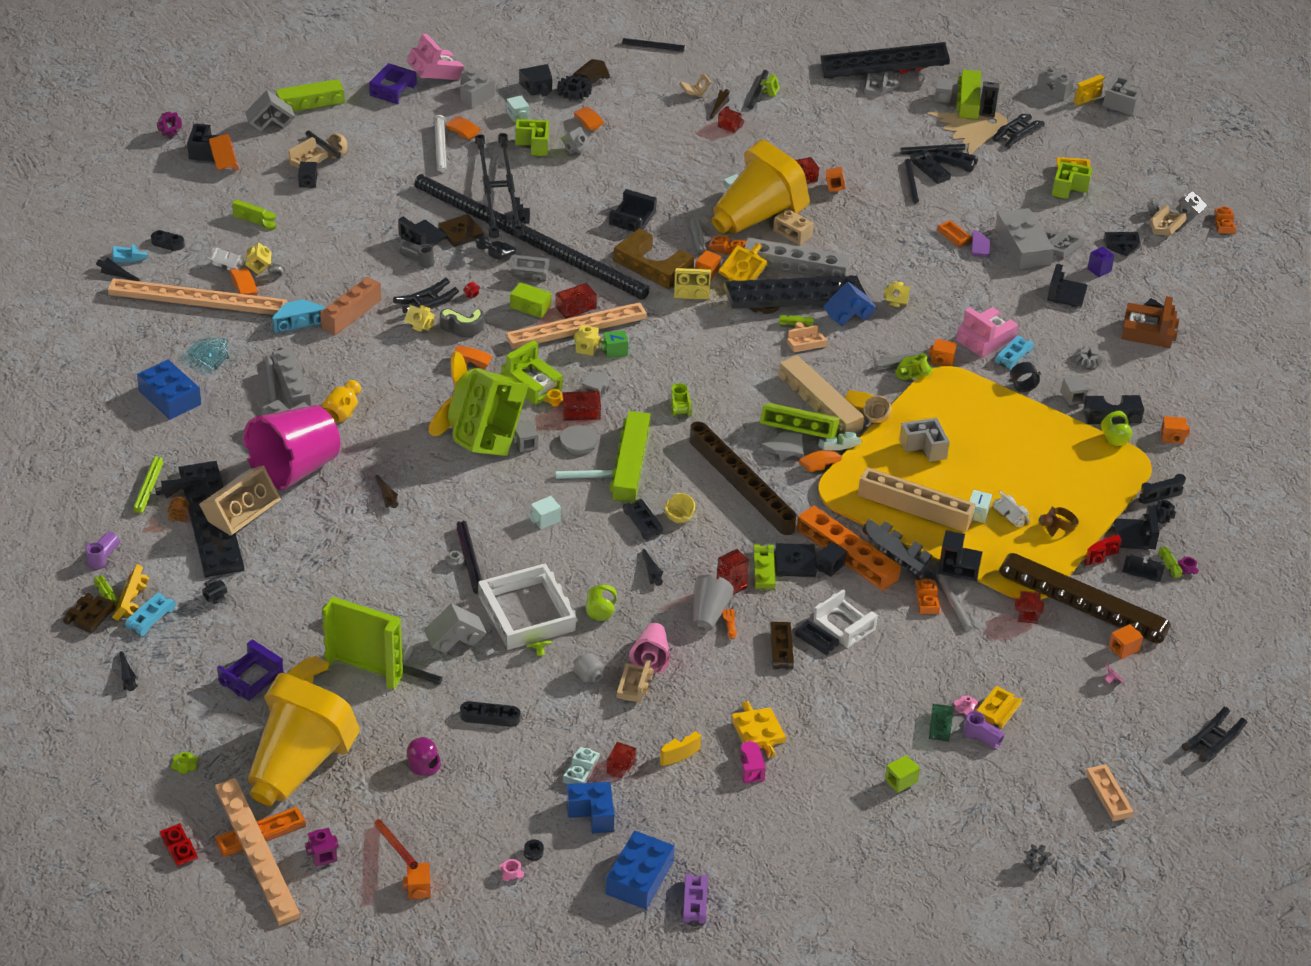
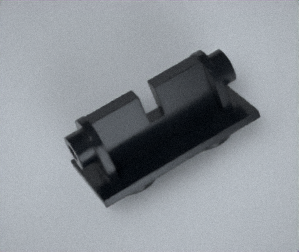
M1132 554L1130 556L1126 555L1123 573L1161 582L1165 565L1161 564L1162 562L1148 559L1147 563H1143L1144 558Z

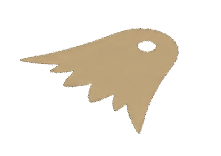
M926 112L943 118L939 122L950 123L943 127V129L956 131L952 137L953 139L965 138L962 144L969 143V154H972L979 146L992 138L1001 126L1008 124L1007 119L995 112V117L979 115L978 119L959 117V112ZM989 118H994L997 120V122L992 124L989 123L987 120Z

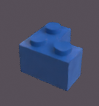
M849 282L823 306L831 319L841 326L854 314L865 321L877 309L866 294Z
M611 783L567 784L566 802L568 818L590 816L592 833L614 832V807Z

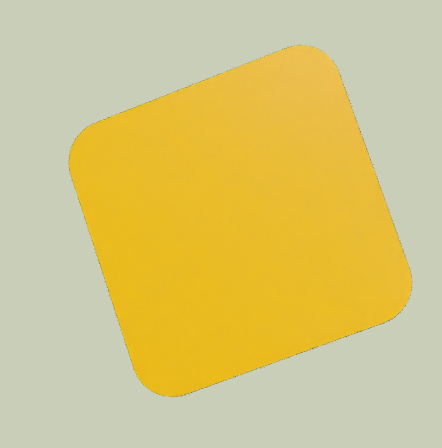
M953 366L932 368L933 372L930 375L918 377L891 404V414L886 421L873 423L859 437L862 440L861 444L849 448L842 455L841 461L834 463L823 474L818 487L821 500L830 510L863 526L868 519L879 526L886 521L893 526L890 533L896 530L903 535L900 539L902 544L910 548L913 542L916 541L923 546L919 552L920 554L923 550H926L933 555L931 559L939 563L945 531L964 533L963 548L983 551L977 582L1017 601H1035L1048 598L1046 595L1003 577L999 572V568L1009 553H1016L1070 577L1085 559L1087 549L1100 541L1113 525L1114 520L1119 518L1141 491L1142 484L1149 481L1152 473V464L1142 450L1130 443L1118 447L1112 446L1106 440L1103 431L971 371ZM937 418L950 442L947 459L929 462L923 449L905 452L899 441L901 423ZM868 467L966 501H970L973 490L992 494L991 505L985 523L973 520L967 532H963L858 496L860 478ZM1000 491L1006 496H1012L1019 507L1022 505L1027 509L1030 524L1024 521L1025 523L1022 527H1016L1006 519L1010 512L1003 516L994 509L993 502L1001 498ZM1052 506L1054 508L1062 507L1075 514L1079 524L1072 532L1059 528L1052 537L1045 526L1039 523L1038 519L1041 515L1047 514ZM1056 514L1058 518H1061L1063 521L1072 524L1065 517Z

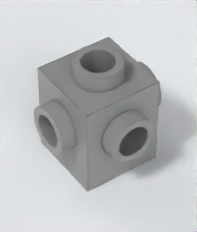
M581 126L561 137L570 155L575 152L577 155L586 150L585 147L590 144Z
M1191 192L1188 196L1184 194L1178 200L1180 204L1175 209L1179 213H1185L1187 220L1191 222L1203 210L1206 204L1195 193Z

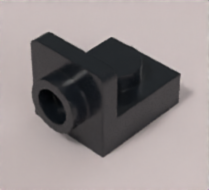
M515 197L520 223H530V208H523V204H520V197Z

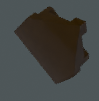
M591 59L573 73L575 77L581 75L582 78L590 79L592 84L600 78H610L605 62Z

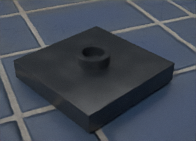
M776 543V576L816 577L815 544Z

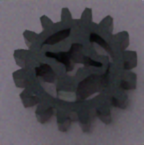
M575 75L566 76V79L561 78L557 85L559 96L563 95V98H569V100H583V97L588 98L592 91L590 80H586V77L582 78L581 75L575 77Z

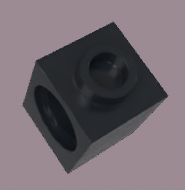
M300 161L298 172L299 187L316 188L318 177L317 162Z
M830 542L817 553L816 568L832 577L845 566L847 551Z

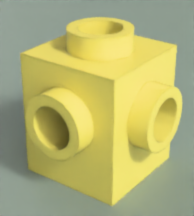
M258 242L247 249L245 265L259 275L271 264L272 252Z
M893 281V284L889 283V286L885 287L883 298H886V303H889V306H907L910 287L903 286V282Z
M410 305L404 322L413 325L412 329L422 332L423 329L429 331L434 325L435 314L431 313L428 307L420 305V308Z
M581 325L579 331H576L574 334L576 353L594 355L601 342V336H598L599 328Z

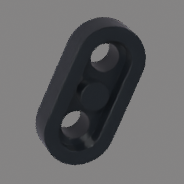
M157 230L151 234V243L156 247L179 251L185 246L184 238L181 235Z

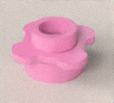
M508 859L500 865L504 881L523 878L524 872L521 871V863L519 861Z

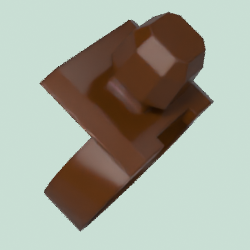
M1052 506L1047 514L1041 515L1038 519L1039 523L1045 526L1052 537L1059 528L1072 532L1079 524L1075 514L1062 507L1054 508ZM1056 514L1065 517V518L1068 519L1072 524H1069V523L1063 521L1061 518H1058V517L1056 516Z

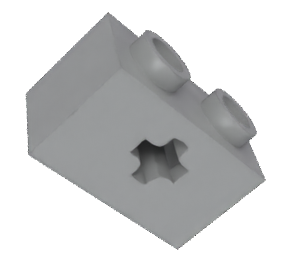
M1046 67L1039 73L1036 90L1064 101L1072 94L1074 78L1055 71L1053 68Z

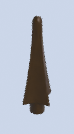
M728 89L724 91L719 90L710 119H713L719 110L730 101V91Z
M375 475L386 508L389 506L397 508L399 505L397 502L398 494L379 475Z

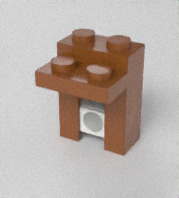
M1166 296L1163 308L1128 303L1121 339L1171 348L1172 341L1176 342L1178 331H1175V329H1178L1179 319L1176 318L1177 311H1175V305H1172L1173 297Z

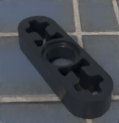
M467 701L460 706V718L470 723L514 727L521 721V711L516 706ZM491 711L496 713V715L489 717L485 713Z

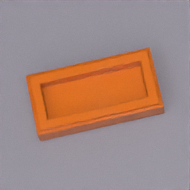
M951 220L937 226V231L958 247L972 242L973 237Z

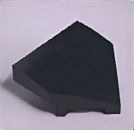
M1138 232L1104 233L1106 248L1121 255L1129 256L1141 246Z

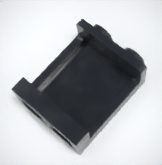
M625 189L621 204L616 210L611 209L609 212V225L633 232L639 228L643 230L656 212L657 198Z

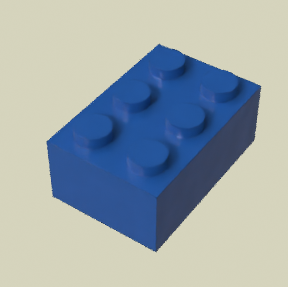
M169 359L137 374L139 392L169 420L201 405L200 387Z
M634 830L606 877V895L647 910L674 862L675 845Z

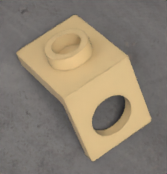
M703 73L695 86L680 81L679 85L688 95L702 98L711 81ZM705 80V86L701 88V83Z

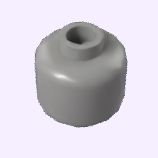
M582 653L574 660L573 671L584 683H596L602 678L604 665L594 654Z

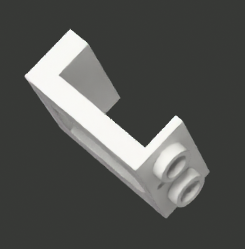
M843 589L815 607L813 622L839 639V642L845 647L849 648L876 630L878 615L873 611L863 615L844 600L845 590ZM835 612L841 613L854 623L842 632L828 621L827 616Z

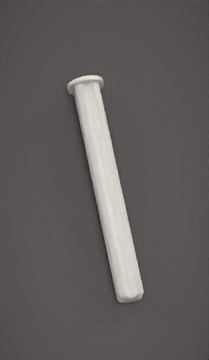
M436 115L433 118V124L435 125L437 171L444 173V170L447 169L444 129L446 119L442 115Z

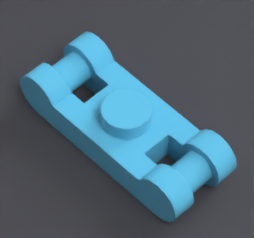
M1017 335L996 356L995 363L999 365L1004 364L1006 368L1011 370L1027 352H1031L1034 342L1023 340V337Z
M156 593L126 620L125 627L130 630L134 629L137 634L144 636L149 628L163 615L173 611L176 602L170 598L165 599L164 595Z

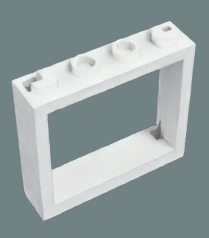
M546 563L478 582V596L507 650L576 631V622H578L576 611L571 609L568 597L563 595L561 585L557 584L554 573L550 572ZM542 583L562 618L513 631L495 596Z

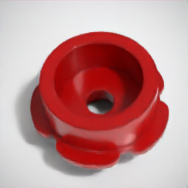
M475 282L468 283L463 289L466 297L475 298L480 292V286L476 285Z

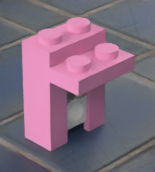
M428 34L421 35L418 47L411 48L407 60L421 78L459 80L464 68L460 61H453L451 59L453 54L449 50H442Z
M969 307L965 310L963 324L958 326L956 341L983 358L1012 341L1017 335L1018 324L1011 319L1007 322L998 317L1000 312L993 307L981 314Z

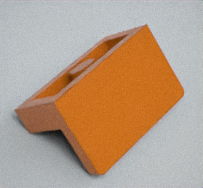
M229 134L210 138L209 142L217 170L230 167L233 171L240 170Z

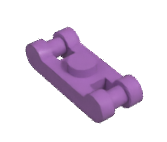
M685 874L683 923L699 921V924H706L708 875L696 877L692 876V874ZM691 909H699V912L690 911Z

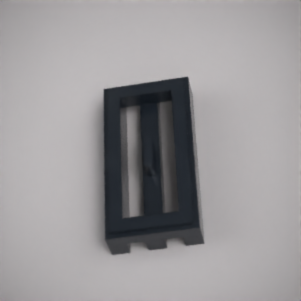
M809 620L795 630V636L825 655H828L829 650L832 651L834 646L837 647L839 645V639Z

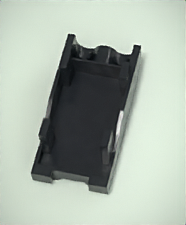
M868 519L863 527V533L879 545L878 549L893 561L898 562L906 570H910L919 579L934 580L936 575L926 567L933 556L932 554L923 550L917 559V555L923 548L922 545L914 541L910 548H908L900 541L903 536L896 530L890 533V530L893 528L892 525L884 521L879 526Z

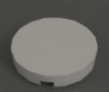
M582 425L570 426L562 431L560 445L564 450H568V453L574 455L588 454L597 446V435L589 427Z

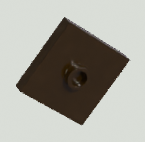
M469 214L438 223V229L447 234L446 239L453 247L475 241L478 237L484 236L482 229Z

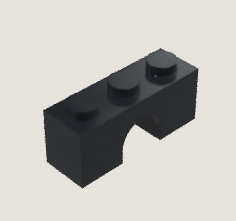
M1122 395L1119 405L1107 403L1104 396L1085 397L1083 412L1087 424H1101L1108 414L1115 411L1125 413L1128 418V424L1142 423L1144 406L1140 395ZM1118 416L1113 417L1111 421L1112 424H1124L1125 419Z

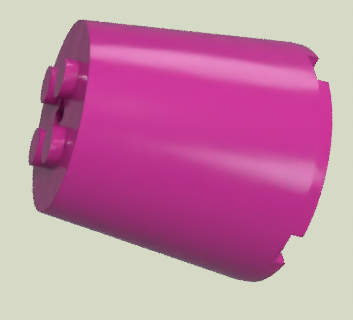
M317 405L254 417L246 424L243 434L244 448H248L250 458H247L251 469L264 465L275 488L280 491L290 487L336 458L341 444L335 421L324 408Z

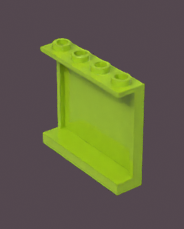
M332 596L329 602L323 605L321 615H323L322 629L324 630L323 644L325 645L324 658L329 662L328 669L336 660L385 676L386 687L394 690L403 676L401 618Z

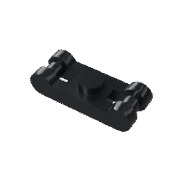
M939 147L933 157L939 164L943 162L952 166L962 167L967 172H972L978 163V157L945 147Z
M1176 474L1174 478L1152 484L1143 483L1141 486L1142 493H1140L1138 499L1139 502L1148 504L1181 495L1184 489L1182 485L1185 484L1186 477L1183 474Z
M641 498L635 500V503L623 504L624 513L631 518L640 530L643 539L651 538V535L663 534L661 523Z

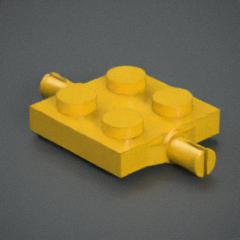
M755 243L754 247L749 250L737 245L720 268L719 274L728 278L729 281L756 280L767 265V260L759 257L757 254L762 246Z
M749 701L742 702L741 706L745 712L734 713L731 717V721L742 743L746 741L756 742L760 749L765 750L768 758L774 757L776 752L772 746L785 743L786 736L771 707L754 710Z

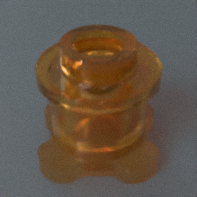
M182 497L173 498L167 510L169 512L168 519L172 522H186L188 520L186 513L189 502Z

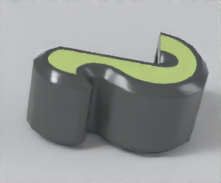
M450 308L443 309L440 312V327L445 331L453 329L455 334L461 337H473L484 328V313L478 308L470 317H466Z

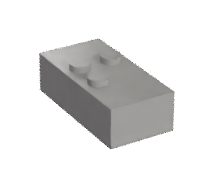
M1029 208L997 213L995 230L1019 270L1052 264L1054 248Z

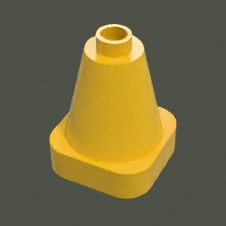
M760 139L744 152L746 167L713 208L714 216L711 218V221L720 233L725 234L728 231L731 234H736L786 209L797 214L810 204L806 178L801 166L792 157L770 142Z
M279 673L264 696L270 714L248 776V782L252 786L249 792L250 796L268 807H271L275 800L286 801L332 752L342 755L347 754L360 733L354 712L343 698L331 691L286 673Z

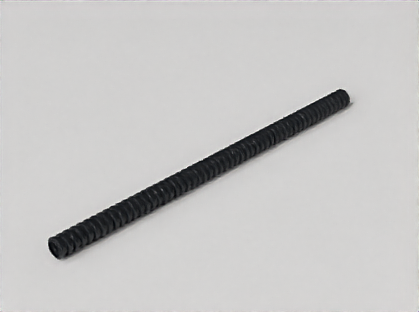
M419 174L414 182L415 188L486 223H490L488 206L486 207L484 204L423 174ZM493 209L497 228L514 236V219ZM521 223V226L524 228V235L516 238L546 253L548 252V254L576 268L578 267V269L602 281L604 280V282L626 291L641 300L648 296L650 290L648 285L640 283L607 265L605 266V264L581 252L579 253V251Z

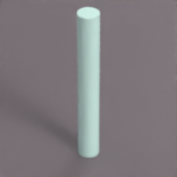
M613 470L555 471V478H612Z

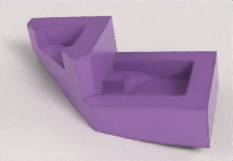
M973 230L971 256L988 258L990 240L977 230Z

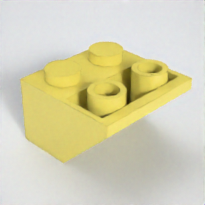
M676 268L674 298L709 300L711 270Z

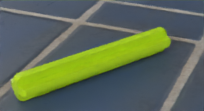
M155 456L152 459L133 505L135 513L141 514L145 510L163 465L162 457Z

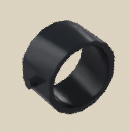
M1021 362L1015 365L1009 373L1010 379L1008 381L1013 384L1018 392L1032 391L1040 383L1039 375H1041V372H1037L1035 366L1030 362ZM1032 373L1028 379L1017 381L1022 375Z

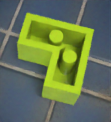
M516 119L515 145H531V155L548 156L549 120Z
M1060 161L1054 180L1052 196L1068 199L1071 190L1087 193L1093 168Z

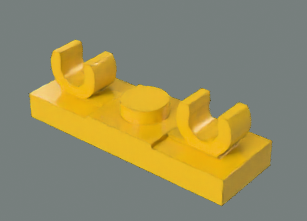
M136 564L128 575L112 618L119 621L124 614L128 619L139 608L137 604L130 603V601H134L138 590L143 591L147 586L145 584L148 582L149 577L141 574L142 566Z

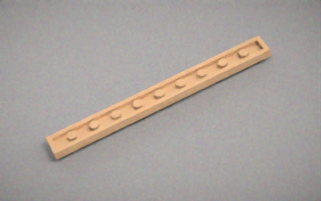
M114 278L108 288V295L268 315H275L288 302L286 299Z

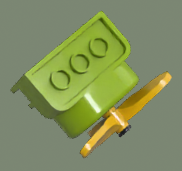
M454 351L451 357L453 395L442 404L429 425V434L439 436L452 427L454 441L469 451L508 456L529 385L516 382L511 377L487 372L480 368L467 371L462 354Z

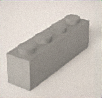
M292 348L273 351L275 371L290 408L303 402L311 406L310 392Z

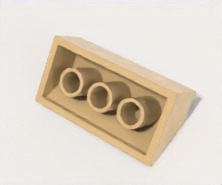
M263 465L247 470L199 505L208 522L228 535H233L280 501L281 498Z

